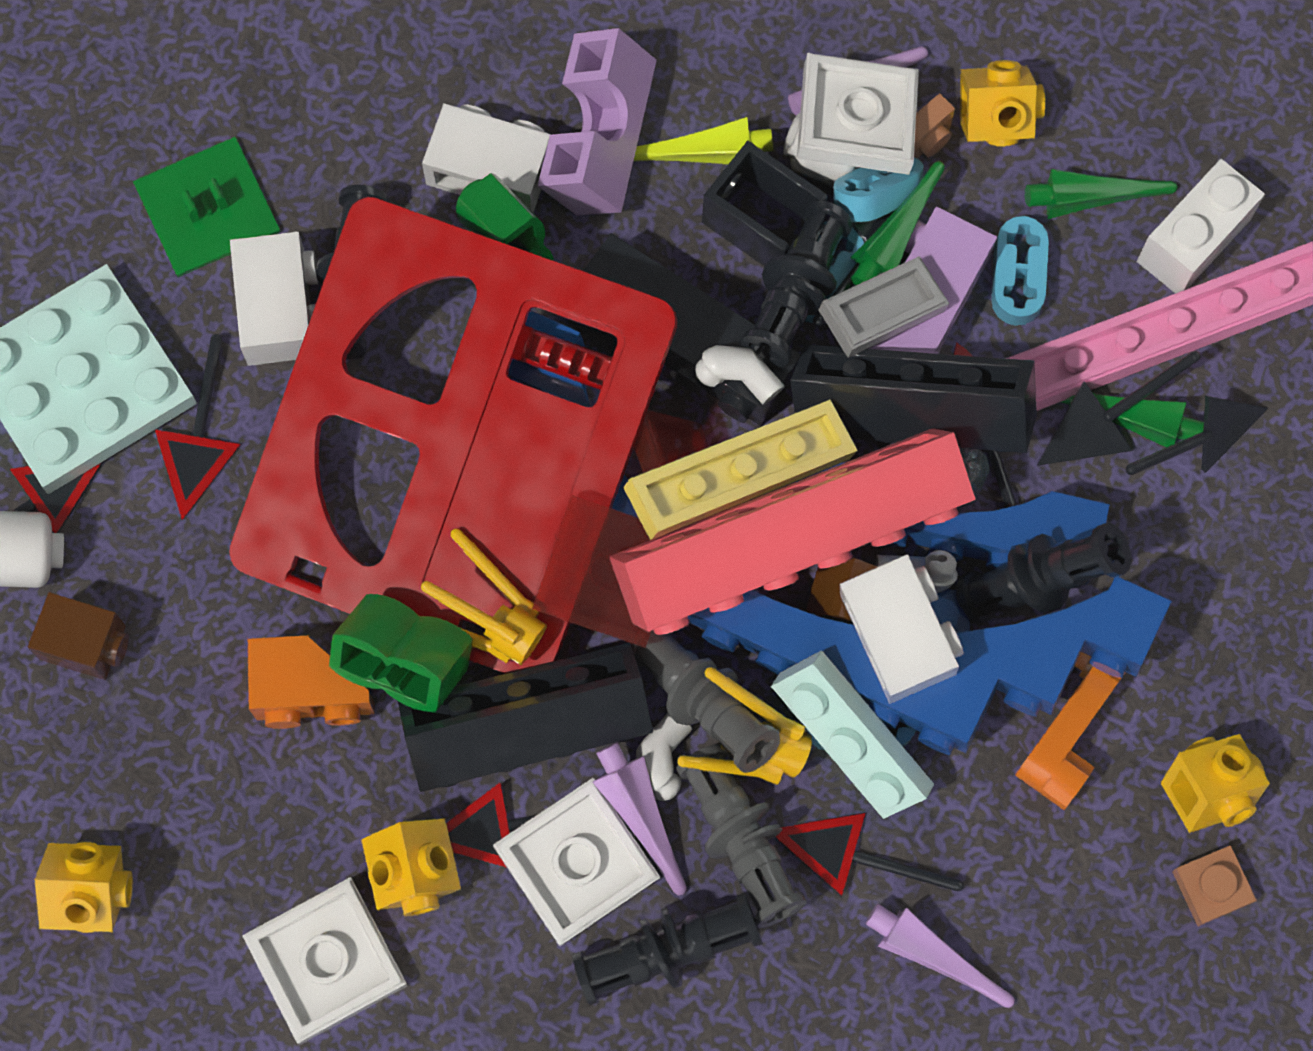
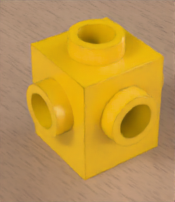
M998 60L990 62L987 68L961 69L960 124L968 142L986 141L994 146H1011L1017 144L1019 139L1035 138L1036 119L1044 118L1045 92L1042 84H1036L1028 66H1021L1020 63L1015 61Z
M1240 734L1218 741L1214 737H1206L1196 741L1185 751L1177 755L1161 781L1163 789L1189 833L1223 822L1225 827L1235 826L1244 822L1256 812L1255 804L1270 784L1265 776L1261 761L1250 752Z
M445 819L398 822L361 839L377 910L402 907L404 916L420 915L440 908L438 898L461 889Z
M92 842L76 844L48 843L35 877L39 929L76 930L83 933L96 931L113 932L120 908H128L130 906L133 892L132 872L123 871L121 846L97 845Z

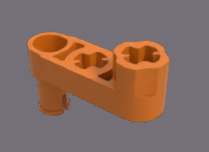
M1081 652L1075 664V667L1082 671L1079 674V677L1083 679L1015 774V776L1063 810L1067 808L1095 768L1071 751V749L1121 680V678L1111 676L1093 667L1089 663L1091 656Z

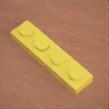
M828 400L630 478L623 488L649 539L653 540L847 461L858 450L831 400Z

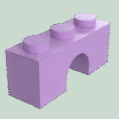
M619 28L574 34L562 84L572 91L579 100L583 113V127L581 132L549 136L538 182L540 189L576 215L622 212L657 61Z

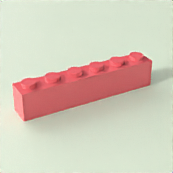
M932 428L653 540L611 555L609 558L632 623L648 632L654 630L656 635H662L685 627L689 624V615L709 608L710 612H720L733 608L744 601L743 593L763 586L765 590H774L790 585L799 579L798 571L815 564L819 568H829L842 564L853 557L852 549L871 542L873 547H878L896 542L906 536L904 528L924 521L925 525H934L948 521L959 514L957 507L976 499L954 432Z

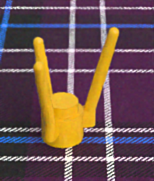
M453 529L450 533L452 539L515 607L510 609L503 604L495 615L491 617L429 581L421 584V590L486 629L484 635L488 638L462 629L473 638L472 647L491 653L506 664L512 659L516 663L523 665L536 648L547 628L545 623L536 618L542 608L525 598L460 529Z
M708 667L705 670V676L722 690L768 721H764L763 725L769 724L774 726L779 731L780 744L773 756L763 766L748 773L740 771L732 760L681 755L677 760L678 765L703 771L759 777L776 785L779 784L783 774L791 778L796 777L803 769L812 745V735L805 732V726L786 718L729 677H726L713 667Z

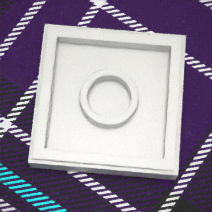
M807 53L803 71L797 158L909 175L914 163L919 69Z
M594 778L493 844L494 849L559 946H562L660 879V876L615 809L593 784Z
M351 877L242 935L299 1045L408 986Z

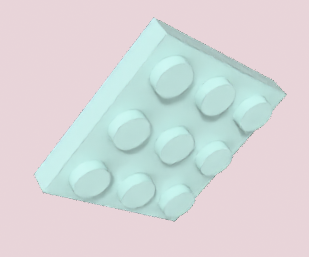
M107 264L0 327V420L47 494L69 483L197 404L192 393Z

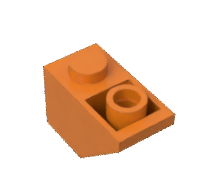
M309 636L248 639L249 710L256 720H265V727L274 729L295 728L301 725V718L325 717V724L353 725L361 722L360 715L375 714V704L368 689L348 681L329 667L330 655Z

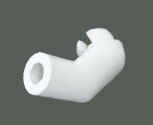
M715 345L702 353V359L696 364V375L703 384L715 387L724 380H742L762 405L772 400L785 387L762 359L750 348Z
M933 551L926 557L908 556L914 570L922 566L925 567L936 592H943L949 589L957 580L956 560L946 551ZM877 555L875 566L880 567L903 556Z
M668 713L655 726L653 733L648 734L640 743L636 751V759L644 756L654 797L659 801L672 799L680 790L681 779L673 773L672 752L692 731L690 725L677 724Z

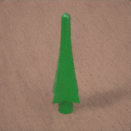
M941 161L933 163L903 203L850 257L851 260L860 264L851 277V281L855 286L899 266L921 212L945 170L944 163Z
M1051 169L1048 182L1026 185L1025 202L1027 207L1047 206V217L1052 219L1112 203L1173 194L1177 191V184L1173 181L1119 179Z
M1094 394L1105 411L1124 399V397ZM1075 395L1067 398L1061 403L1070 405ZM1143 399L1112 420L1113 423L1164 447L1175 444L1176 438L1184 440L1203 432L1204 421L1183 416L1186 402Z

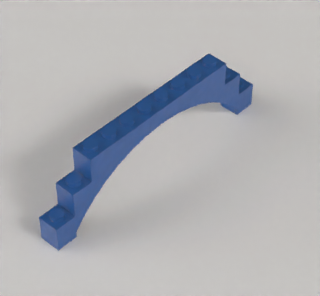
M532 310L529 312L525 323L526 326L585 347L580 332ZM512 359L508 370V377L513 381L584 407H590L585 384ZM625 474L588 575L600 580L597 588L623 602L625 600L609 556L650 540L623 488L629 481ZM1115 577L1109 590L1067 609L1017 624L968 632H956L964 655L955 658L959 665L957 674L891 704L887 700L858 633L852 624L821 618L775 601L754 589L743 593L744 601L733 608L720 612H710L709 608L689 615L688 619L689 623L705 630L702 637L706 641L729 652H734L738 645L758 655L755 662L776 675L822 650L886 727L896 729L898 722L905 724L920 732L918 740L938 752L950 755L953 748L967 753L996 690L1006 694L1003 700L1006 704L1022 713L1037 716L1039 710L1052 715L1081 652L1091 656L1089 663L1106 674L1122 678L1126 672L1137 677L1168 611L1171 600L1120 577Z

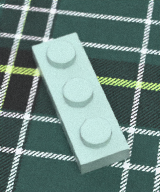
M822 650L779 673L771 687L883 819L927 799L934 783Z

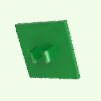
M236 137L133 181L177 278L230 255V240L275 235L281 232Z

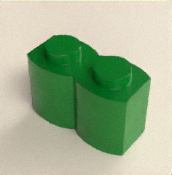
M490 173L483 179H477L464 188L457 200L456 214L459 221L468 231L553 260L551 251L543 244L545 238L543 223L497 175Z
M366 594L333 634L329 667L352 683L372 689H383L395 700L406 706L421 711L436 712L468 670L473 638L464 630L448 621L436 617L419 616L411 608L393 598L379 594Z

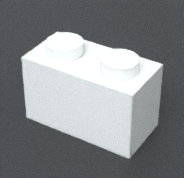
M443 104L422 162L426 185L460 195L468 184L493 173L534 212L541 192L538 182L551 134L545 133L541 127L528 121L516 120L510 123L492 118L488 112L473 105H461L458 108Z
M1220 159L1151 233L1137 262L1174 293L1188 289L1251 220L1265 193Z
M299 232L230 240L240 348L248 366L296 360L316 305L310 304L309 285L319 283L315 272L317 262L314 250H304Z
M905 555L840 584V596L889 704L957 674L959 665L955 658L964 655L963 649L951 623L947 621L939 624L930 603L938 600V596L924 566L914 570L908 555Z

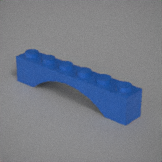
M844 462L839 463V464H837V465H834V466H832V467H829V468H827V469H825V470H822V471L817 472V473H815V474H812V475H810V476H807V477H805V478L811 477V476H813V475H816V474H818V473H821V472H823V471H826V470H828V469H831V468H833V467H836V466H838V465H841V464H843ZM1051 491L1027 503L996 511L959 513L948 521L934 525H925L924 521L904 528L906 533L904 538L884 546L904 548L906 543L929 548L928 553L937 550L946 551L955 558L956 562L962 561L963 556L986 561V567L989 570H993L1001 563L1008 561L1011 546L1023 543L1029 545V540L1036 535L1046 534L1051 536L1057 543L1071 539L1077 540L1091 535L1096 526L1106 523L1110 504Z

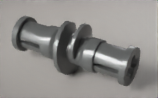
M640 628L634 634L630 643L637 665L639 667L644 666L658 680L659 686L668 694L666 708L669 716L677 724L691 725L700 722L703 730L712 739L719 740L734 755L733 762L742 772L755 771L773 756L780 744L779 731L772 725H763L744 704L705 676V670L708 667L717 668L710 658H698L692 651L686 650L672 636L671 632L656 635L654 630L648 632ZM729 668L718 670L737 683L738 676L734 671Z
M719 743L704 747L689 756L725 760L728 753L724 745ZM678 765L676 769L680 778L689 780L702 805L701 812L707 823L715 830L705 843V851L710 858H730L732 871L738 882L744 885L758 912L755 916L758 927L764 928L777 924L802 909L807 903L804 894L794 891L780 864L782 861L777 850L768 842L782 831L780 824L760 827L758 823L769 812V804L764 802L750 807V801L743 787L738 786L733 774L708 771L719 790V793H717L707 771L685 768ZM763 876L765 877L770 889L772 890L776 898V901L772 897L766 883L764 882Z

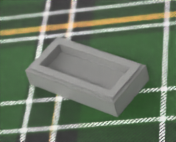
M920 256L824 300L819 308V312L849 358L943 313L948 307L949 302Z

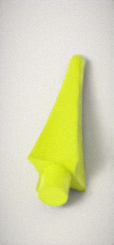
M748 117L686 136L637 146L633 161H686L728 165L747 140L764 152L773 151L772 130L749 131Z

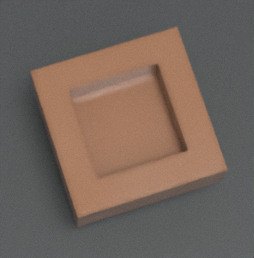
M940 93L916 113L914 158L916 159L923 153L928 158L932 157L945 146L952 136L949 130L955 108Z
M1231 845L1172 871L1197 926H1201L1257 901Z

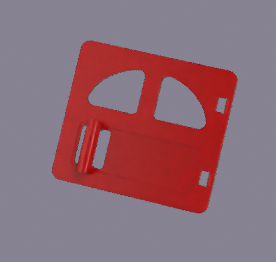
M366 197L358 200L350 208L231 541L229 553L233 565L244 574L349 614L366 594H379L400 601L419 616L436 617L461 628L464 620L476 625L478 624L421 590L423 582L429 581L443 590H447L491 617L495 615L503 604L510 609H513L515 606L452 539L450 533L453 529L457 528L485 554L525 598L542 608L536 618L547 625L542 638L523 665L516 663L512 659L506 664L491 653L475 647L471 648L470 660L505 674L557 661L678 324L675 310L669 303L660 298L378 198ZM469 278L475 284L477 297L441 398L437 403L432 405L423 403L355 378L349 373L346 367V357L354 343L370 323L392 303L409 292L438 280ZM533 308H540L613 334L617 338V347L613 357L526 326L525 323L529 312ZM512 359L601 390L596 404L593 407H584L513 381L508 377V370ZM332 416H341L414 443L420 451L419 460L385 555L374 566H366L345 546L331 521L325 504L319 471V443L321 427ZM299 557L327 567L322 580V587L291 575L295 570Z

